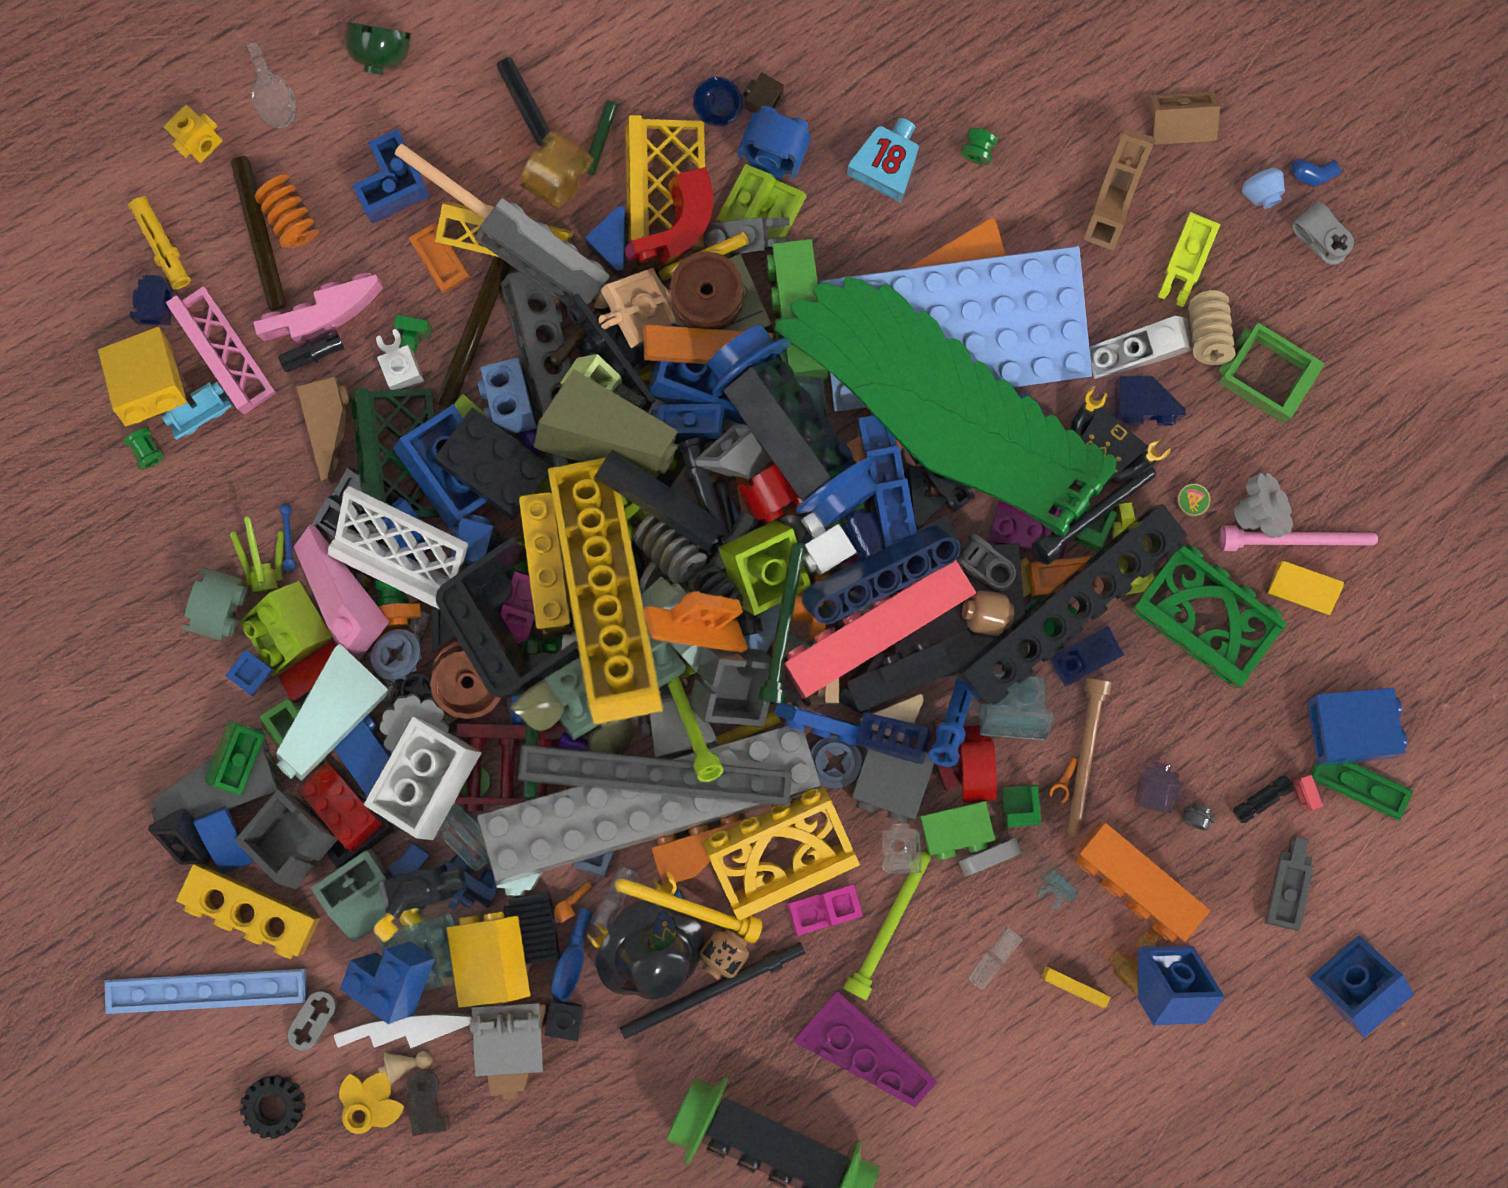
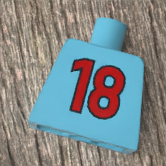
M904 118L898 119L892 131L878 126L849 163L847 176L902 202L919 149L916 143L909 140L916 126Z

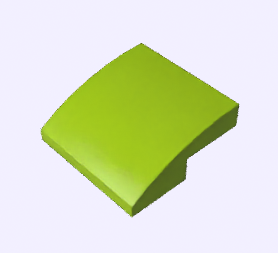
M745 164L716 221L719 223L762 217L768 219L788 217L789 226L784 228H768L769 239L786 237L807 196L804 191L777 181L772 174Z

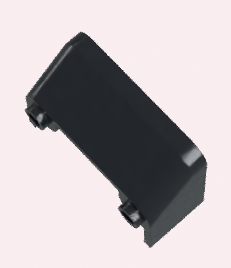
M513 536L442 584L436 593L438 608L487 691L501 699L524 694L546 677L580 657L578 641H574L554 656L550 653H540L527 660L497 608L505 604L513 592L512 582L506 572L527 559L525 545Z

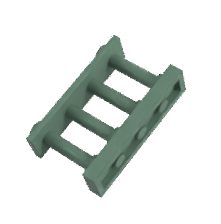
M648 631L658 687L660 688L686 672V667L668 641L655 640ZM581 657L545 678L546 683L564 707L559 721L573 740L599 725L594 724L590 712Z

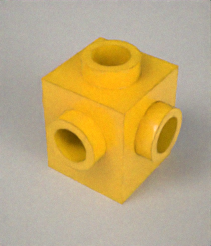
M186 104L163 126L175 139L172 146L185 158L192 155L199 163L210 155L223 141L214 131L218 127L214 121L204 112L198 116Z

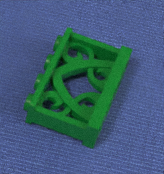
M1182 545L1179 550L1169 556L1129 610L1234 689L1241 688L1281 631L1287 626V623L1281 619L1283 614L1272 605L1266 604L1264 606L1255 599L1257 595L1250 588L1243 584H1240L1238 587L1228 579L1230 574L1216 564L1210 566L1202 560L1204 555L1198 549L1191 545L1186 547ZM1179 565H1187L1194 571L1195 577L1192 581H1189L1184 577L1183 573L1181 584L1186 590L1179 591L1173 582V571ZM1206 578L1208 581H1210V582H1211L1212 584H1214L1215 586H1202V585H1203V583H1204V579ZM1165 581L1167 588L1173 595L1165 598L1157 605H1153L1149 601ZM1221 598L1227 614L1228 631L1214 629L1202 633L1199 637L1193 635L1195 613L1188 600ZM1237 602L1247 610L1240 613ZM1178 604H1181L1187 613V620L1184 623H1179L1175 620V614L1177 612L1182 613V610L1176 606ZM1251 617L1260 619L1265 628L1263 636L1255 641L1241 637L1242 632L1249 633L1256 630L1248 625V620ZM1213 636L1228 639L1227 643L1219 641L1221 647L1218 650L1213 649L1210 645V640ZM1240 645L1255 648L1240 669L1237 668L1235 662Z

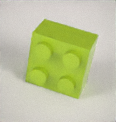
M774 520L718 547L728 577L733 580L734 585L739 588V593L743 596L742 609L753 615L772 608L782 601L791 546L797 542L793 528ZM803 560L796 595L804 592L811 586Z

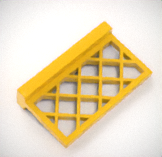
M637 115L628 116L625 124L627 245L632 240L649 236V226L656 220L668 230L672 227L662 214L672 204L674 205L671 193L661 183L671 173L674 175L680 174L681 172L677 167L687 157L697 166V169L705 167L704 121L642 119V116ZM647 129H660L668 138L656 148L647 139ZM682 130H696L697 142L690 149L676 137ZM671 141L684 153L674 164L660 152ZM647 148L652 152V154L648 158ZM696 148L697 157L692 153ZM655 156L668 168L658 180L648 171V163ZM648 180L653 184L649 189ZM655 188L669 200L659 211L648 202V195ZM649 212L653 215V217L650 220ZM704 233L690 249H705Z

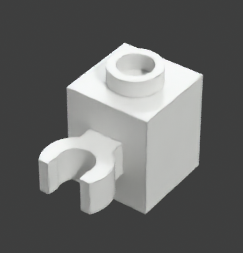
M396 329L392 330L395 336V341L392 345H385L381 336L376 337L377 345L386 353L377 358L391 390H408L425 383L414 353L408 345L401 347L402 336Z
M813 512L801 520L813 538L812 541L804 545L803 555L804 564L811 573L816 570L820 576L856 553L839 524L826 531Z

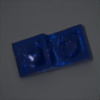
M1110 626L1055 654L1050 660L1064 686H1067L1125 654Z

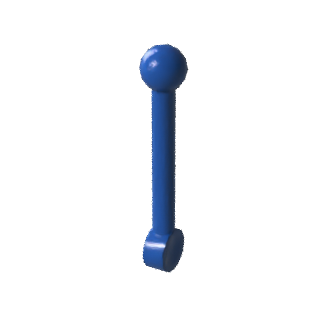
M285 503L279 508L280 514L283 515L286 559L283 561L282 566L284 570L292 572L297 567L296 561L292 559L289 517L292 513V507Z

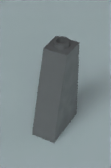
M254 728L258 731L264 732L263 729ZM266 737L263 740L242 796L205 783V778L214 758L213 756L153 800L155 806L152 809L154 822L182 808H185L195 819L224 806H227L228 811L272 796L277 789L284 791Z

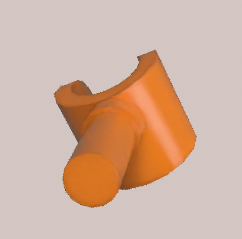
M1071 758L1059 782H1055L1050 786V798L1053 795V791L1061 787L1065 789V794L1060 802L1064 803L1068 800L1070 794L1067 786L1078 764L1077 759Z
M588 882L583 884L572 896H569L555 906L554 914L560 923L576 915L571 905L579 901L592 888Z

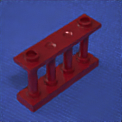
M457 724V737L465 738V742L478 751L482 752L485 738L498 739V745H502L500 798H480L481 753L467 778V797H457L455 804H463V811H483V805H516L527 802L525 798H513L515 745H518V739H525V725ZM552 726L546 730L539 731L538 747L551 746V740H559L563 732L568 733L564 726ZM592 729L581 735L580 738L589 740ZM538 782L537 798L547 796V783ZM567 785V790L579 786Z

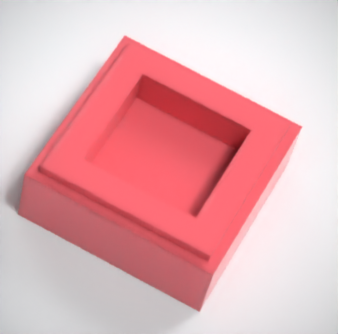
M1303 775L1293 779L1292 782L1302 809L1315 810L1323 807L1312 775Z

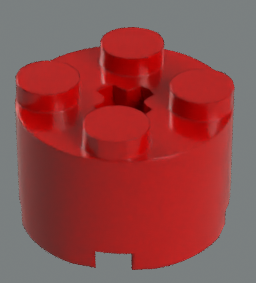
M776 464L748 481L751 487L748 489L744 483L737 487L756 521L762 519L765 524L785 514L782 507L788 503H791L794 508L807 499H800Z

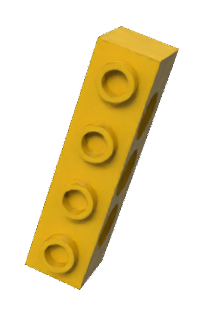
M203 864L192 865L176 902L185 905L183 911L199 918L203 914L214 918L213 924L227 931H232L233 928H236L245 933L244 939L258 945H262L263 941L275 946L273 950L275 953L292 959L293 955H304L320 920V917ZM215 890H219L224 896V903L220 908L214 907L210 901L211 894ZM245 903L250 904L254 909V917L250 922L243 920L240 915L241 907ZM275 917L280 918L285 925L284 932L280 936L275 935L270 928L271 921Z

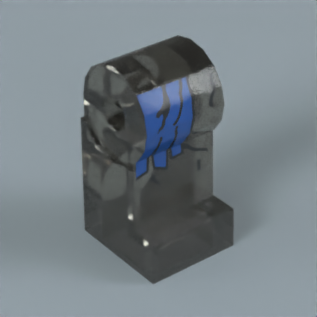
M427 1069L415 1072L407 1081V1097L413 1136L443 1132L450 1129L449 1115L439 1116L436 1095L440 1084L439 1078L433 1071Z

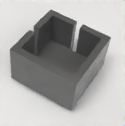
M703 647L697 670L702 679H695L690 699L692 710L704 722L764 726L770 702L758 700L757 695L759 686H763V681L768 678L771 656L760 649L748 648L743 653Z
M277 789L235 839V842L275 883L297 889L315 867L311 863L312 860L320 861L338 839L320 819L315 818L316 815L298 797Z

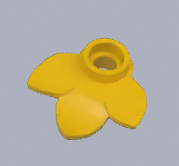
M386 1072L373 1074L363 1083L356 1076L349 1074L342 1082L339 1090L340 1100L345 1107L342 1113V1122L348 1131L362 1134L373 1126L388 1127L402 1114L404 1105L396 1100L389 1099L391 1084L388 1081ZM356 1110H361L365 1113V1120L363 1122L355 1120L354 1113Z

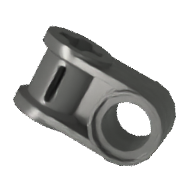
M971 533L968 536L969 542L956 559L959 566L964 572L975 577L989 589L995 592L1007 590L1016 577L1014 565L984 539ZM975 550H978L976 554L973 556V558L971 560H968L970 556L973 554V552ZM996 567H1002L1008 572L1009 579L1004 583H997L991 577V570Z

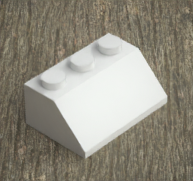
M412 717L364 805L413 837L433 840L482 752L456 736L416 717Z

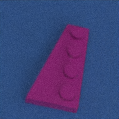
M838 991L829 998L792 1040L794 1043L807 1048L820 1057L833 1062L913 1107H916L937 1083L930 1074Z

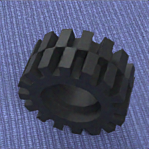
M281 1075L266 1076L253 1083L245 1091L246 1095L241 1099L240 1103L243 1104V1108L240 1109V1115H244L245 1120L243 1123L245 1127L247 1125L251 1127L250 1132L253 1135L258 1133L260 1134L259 1138L266 1139L271 1137V1139H276L292 1131L304 1116L302 1112L306 1107L302 1099L305 1096L303 1092H299L298 1088L300 1086L297 1083L293 1084L290 1082L291 1078L287 1076L282 1078ZM268 1094H277L285 1102V1112L279 1119H268L261 1111V1102Z

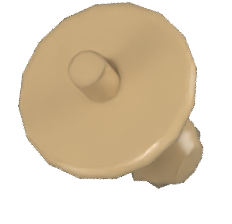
M427 1051L419 1052L415 1058L384 1052L385 1066L378 1067L379 1074L386 1072L389 1083L393 1085L396 1080L410 1072L415 1066L421 1069L429 1068L433 1063V1058Z

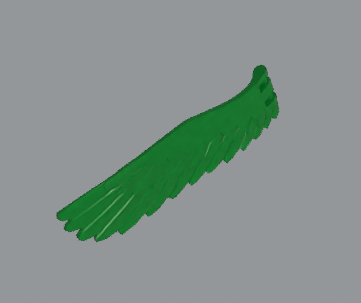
M846 277L843 281V288L827 283L816 285L813 293L818 300L817 302L800 299L792 302L791 312L797 319H782L775 324V333L782 338H788L792 345L831 372L859 398L906 451L929 471L1003 501L1036 519L1059 536H1064L1068 532L1069 523L1081 516L1090 504L1088 500L1092 495L1097 496L1100 493L1102 487L1115 471L1117 460L1113 455L1108 454L1104 457L1096 444L1087 446L1074 430L1066 432L1056 416L1051 414L1045 417L1039 404L1030 396L1021 399L1008 381L1005 379L996 380L986 364L980 361L974 364L966 347L959 340L954 338L947 340L938 322L925 311H921L917 315L908 301L887 284L882 285L877 290L861 279ZM1073 482L1082 487L1078 492L1069 489ZM1052 505L1061 511L1058 517L1048 513Z

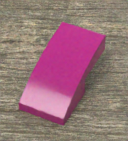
M515 570L511 581L513 592L510 599L503 605L501 616L517 643L520 644L523 641H529L535 623L529 573Z
M854 884L786 904L795 936L863 917Z

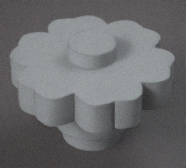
M1260 473L1250 477L1246 484L1249 496L1240 500V504L1234 507V514L1238 524L1243 529L1251 528L1254 530L1261 527V530L1270 538H1279L1291 533L1293 521L1289 514L1292 513V509L1287 495L1284 491L1280 490L1278 481L1269 473Z
M416 693L399 696L395 701L394 707L385 709L380 730L383 734L387 735L384 746L393 753L412 717H416L448 732L449 725L442 720L445 711L438 706L432 697L421 700Z

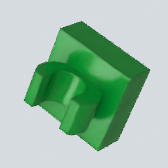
M397 314L393 326L402 334L401 347L408 345L412 352H417L419 338L430 340L433 328L428 320Z

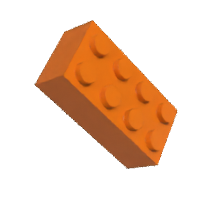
M1095 823L1071 852L1077 858L1074 864L1087 875L1099 876L1102 879V882L1099 884L1114 897L1121 898L1123 896L1128 901L1125 905L1126 908L1140 919L1144 918L1147 920L1149 918L1154 922L1151 928L1165 940L1186 942L1211 912L1210 909L1107 823Z

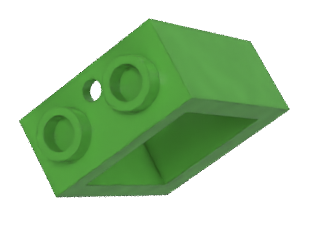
M1257 322L1251 330L1245 327L1235 344L1239 346V349L1231 361L1220 366L1218 371L1222 373V376L1217 383L1284 424L1292 418L1325 363ZM1254 341L1302 370L1280 405L1233 377Z

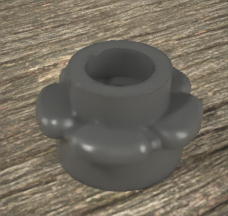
M1193 803L1192 808H1184L1186 814L1183 822L1191 827L1208 831L1210 824L1215 823V819L1210 816L1212 810L1205 806Z

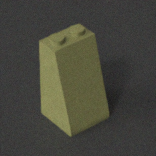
M573 370L539 420L534 447L544 452L580 462L606 458L612 449L656 478L659 472L664 475L674 460L673 455L678 448V445L674 442L678 431L580 372Z

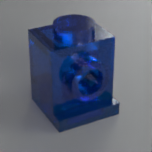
M143 275L142 279H138V289L133 291V306L137 309V312L130 311V318L138 325L171 326V310L166 302L172 299V288L165 280H162L161 276Z

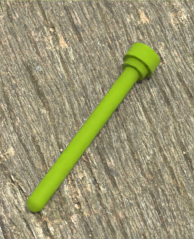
M678 676L667 684L696 754L693 768L699 781L709 782L721 776L723 767L719 757L707 748Z
M922 851L918 854L859 972H855L852 978L848 977L843 989L866 1001L872 991L870 986L873 981L870 978L931 860L928 852Z

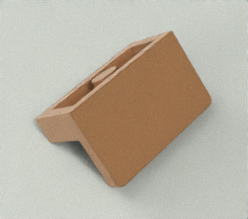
M1214 91L1150 95L1149 108L1154 118L1152 137L1155 138V145L1217 140L1220 104Z

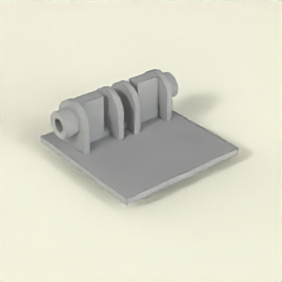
M540 1003L472 1007L470 1031L473 1033L475 1076L543 1072Z

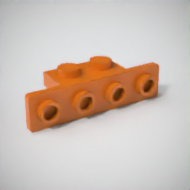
M691 592L684 595L681 602L670 610L647 606L643 609L647 629L655 640L743 653L748 649L739 623L733 620L743 612L739 600Z

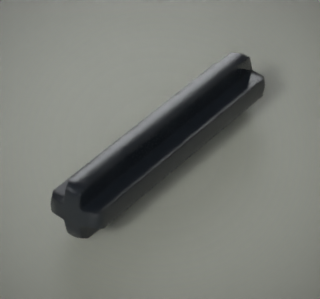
M511 57L504 58L497 63V68L537 145L544 146L553 140L552 133Z

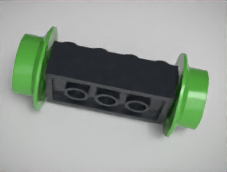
M726 1076L714 1086L697 1077L694 1078L666 1137L667 1141L684 1148V1164L687 1166L701 1142L708 1145L706 1151L722 1159L725 1158V1155H728L738 1160L736 1165L741 1169L755 1174L756 1170H759L769 1175L767 1181L781 1188H786L787 1185L794 1188H873L880 1166L861 1157V1142L858 1140L853 1143L845 1156L724 1097L719 1103L729 1079Z

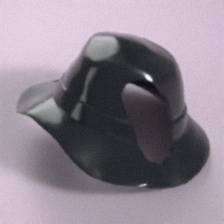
M641 900L628 906L613 922L596 955L595 965L600 980L607 989L622 995H637L645 999H660L673 994L689 979L700 962L699 952L704 945L702 925L698 918L646 900ZM665 912L674 921L676 929L675 940L666 949L650 950L647 944L654 929L655 921L659 913ZM627 980H631L637 989L622 987V984Z

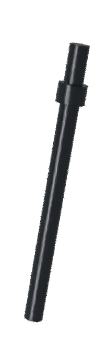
M801 942L777 953L773 950L763 955L764 959L739 970L734 978L724 977L619 1027L624 1039H627L768 971L772 974L782 969L783 964L806 954Z

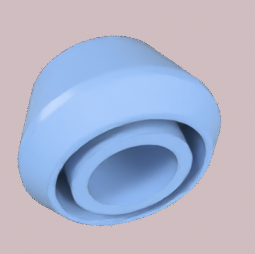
M1275 167L1259 172L1243 183L1242 194L1255 206L1263 205L1264 209H1268L1282 201L1281 195L1285 192L1284 173Z

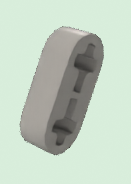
M1014 837L959 860L958 863L964 877L1013 858L1021 854L1022 850L1017 838Z
M320 990L311 994L306 1000L288 1031V1041L294 1049L300 1051L307 1050L318 1043L338 1009L337 998L332 992ZM325 997L328 1000L326 1006L330 1010L329 1012H321L316 1019L313 1015L318 1006L314 1004V1001H320ZM309 1022L313 1025L308 1033L312 1037L311 1041L305 1040L300 1043L298 1041L300 1035L296 1032L297 1028L301 1030Z

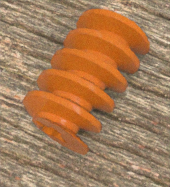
M281 174L268 180L255 194L257 203L262 204L261 210L263 214L268 215L267 221L269 225L274 226L273 232L275 236L280 237L279 243L283 248H295L305 245L319 233V229L308 230L314 224L313 218L302 219L308 213L307 207L296 208L302 202L301 196L290 197L296 191L295 185L284 186L290 179L289 174Z

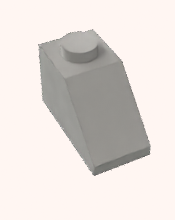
M733 425L698 456L695 462L697 466L714 472L749 479L760 474L762 468L772 458L748 425Z

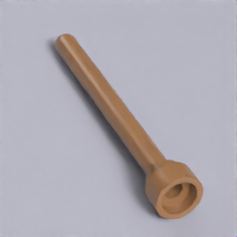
M1090 678L1085 680L1084 691L1087 692L1086 698L1089 699L1067 826V833L1072 837L1078 836L1081 830L1102 701H1106V695L1110 696L1112 682Z

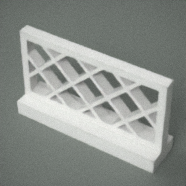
M348 486L343 494L335 539L329 545L327 555L438 608L436 593L442 584L461 572L468 543ZM352 501L362 505L366 513L359 515L352 505ZM385 516L391 519L396 528L388 529L381 517ZM371 520L379 532L371 534L364 521ZM354 524L359 533L347 528V526ZM410 531L422 534L426 542L418 544ZM401 534L408 547L400 548L393 536ZM384 539L388 547L376 542V540ZM445 545L457 551L456 556L448 558L441 546ZM431 549L438 561L430 562L423 550ZM413 553L418 562L405 555ZM443 567L448 576L435 571V569Z

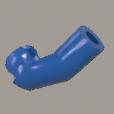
M1300 158L1295 160L1291 166V171L1295 178L1312 187L1319 186L1341 174V168L1335 160L1318 167Z

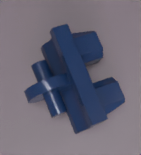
M459 851L450 862L445 860L442 864L447 866L448 871L461 868L466 878V887L453 891V897L448 907L454 911L459 904H462L466 908L471 909L475 901L488 909L494 901L497 888L491 869L485 868L478 880L467 874L475 860L463 851Z

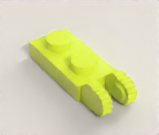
M1192 212L1189 213L1166 268V276L1157 297L1165 299L1171 290L1174 277L1185 281V284L1177 296L1176 305L1184 307L1193 285L1197 283L1220 227L1219 223Z

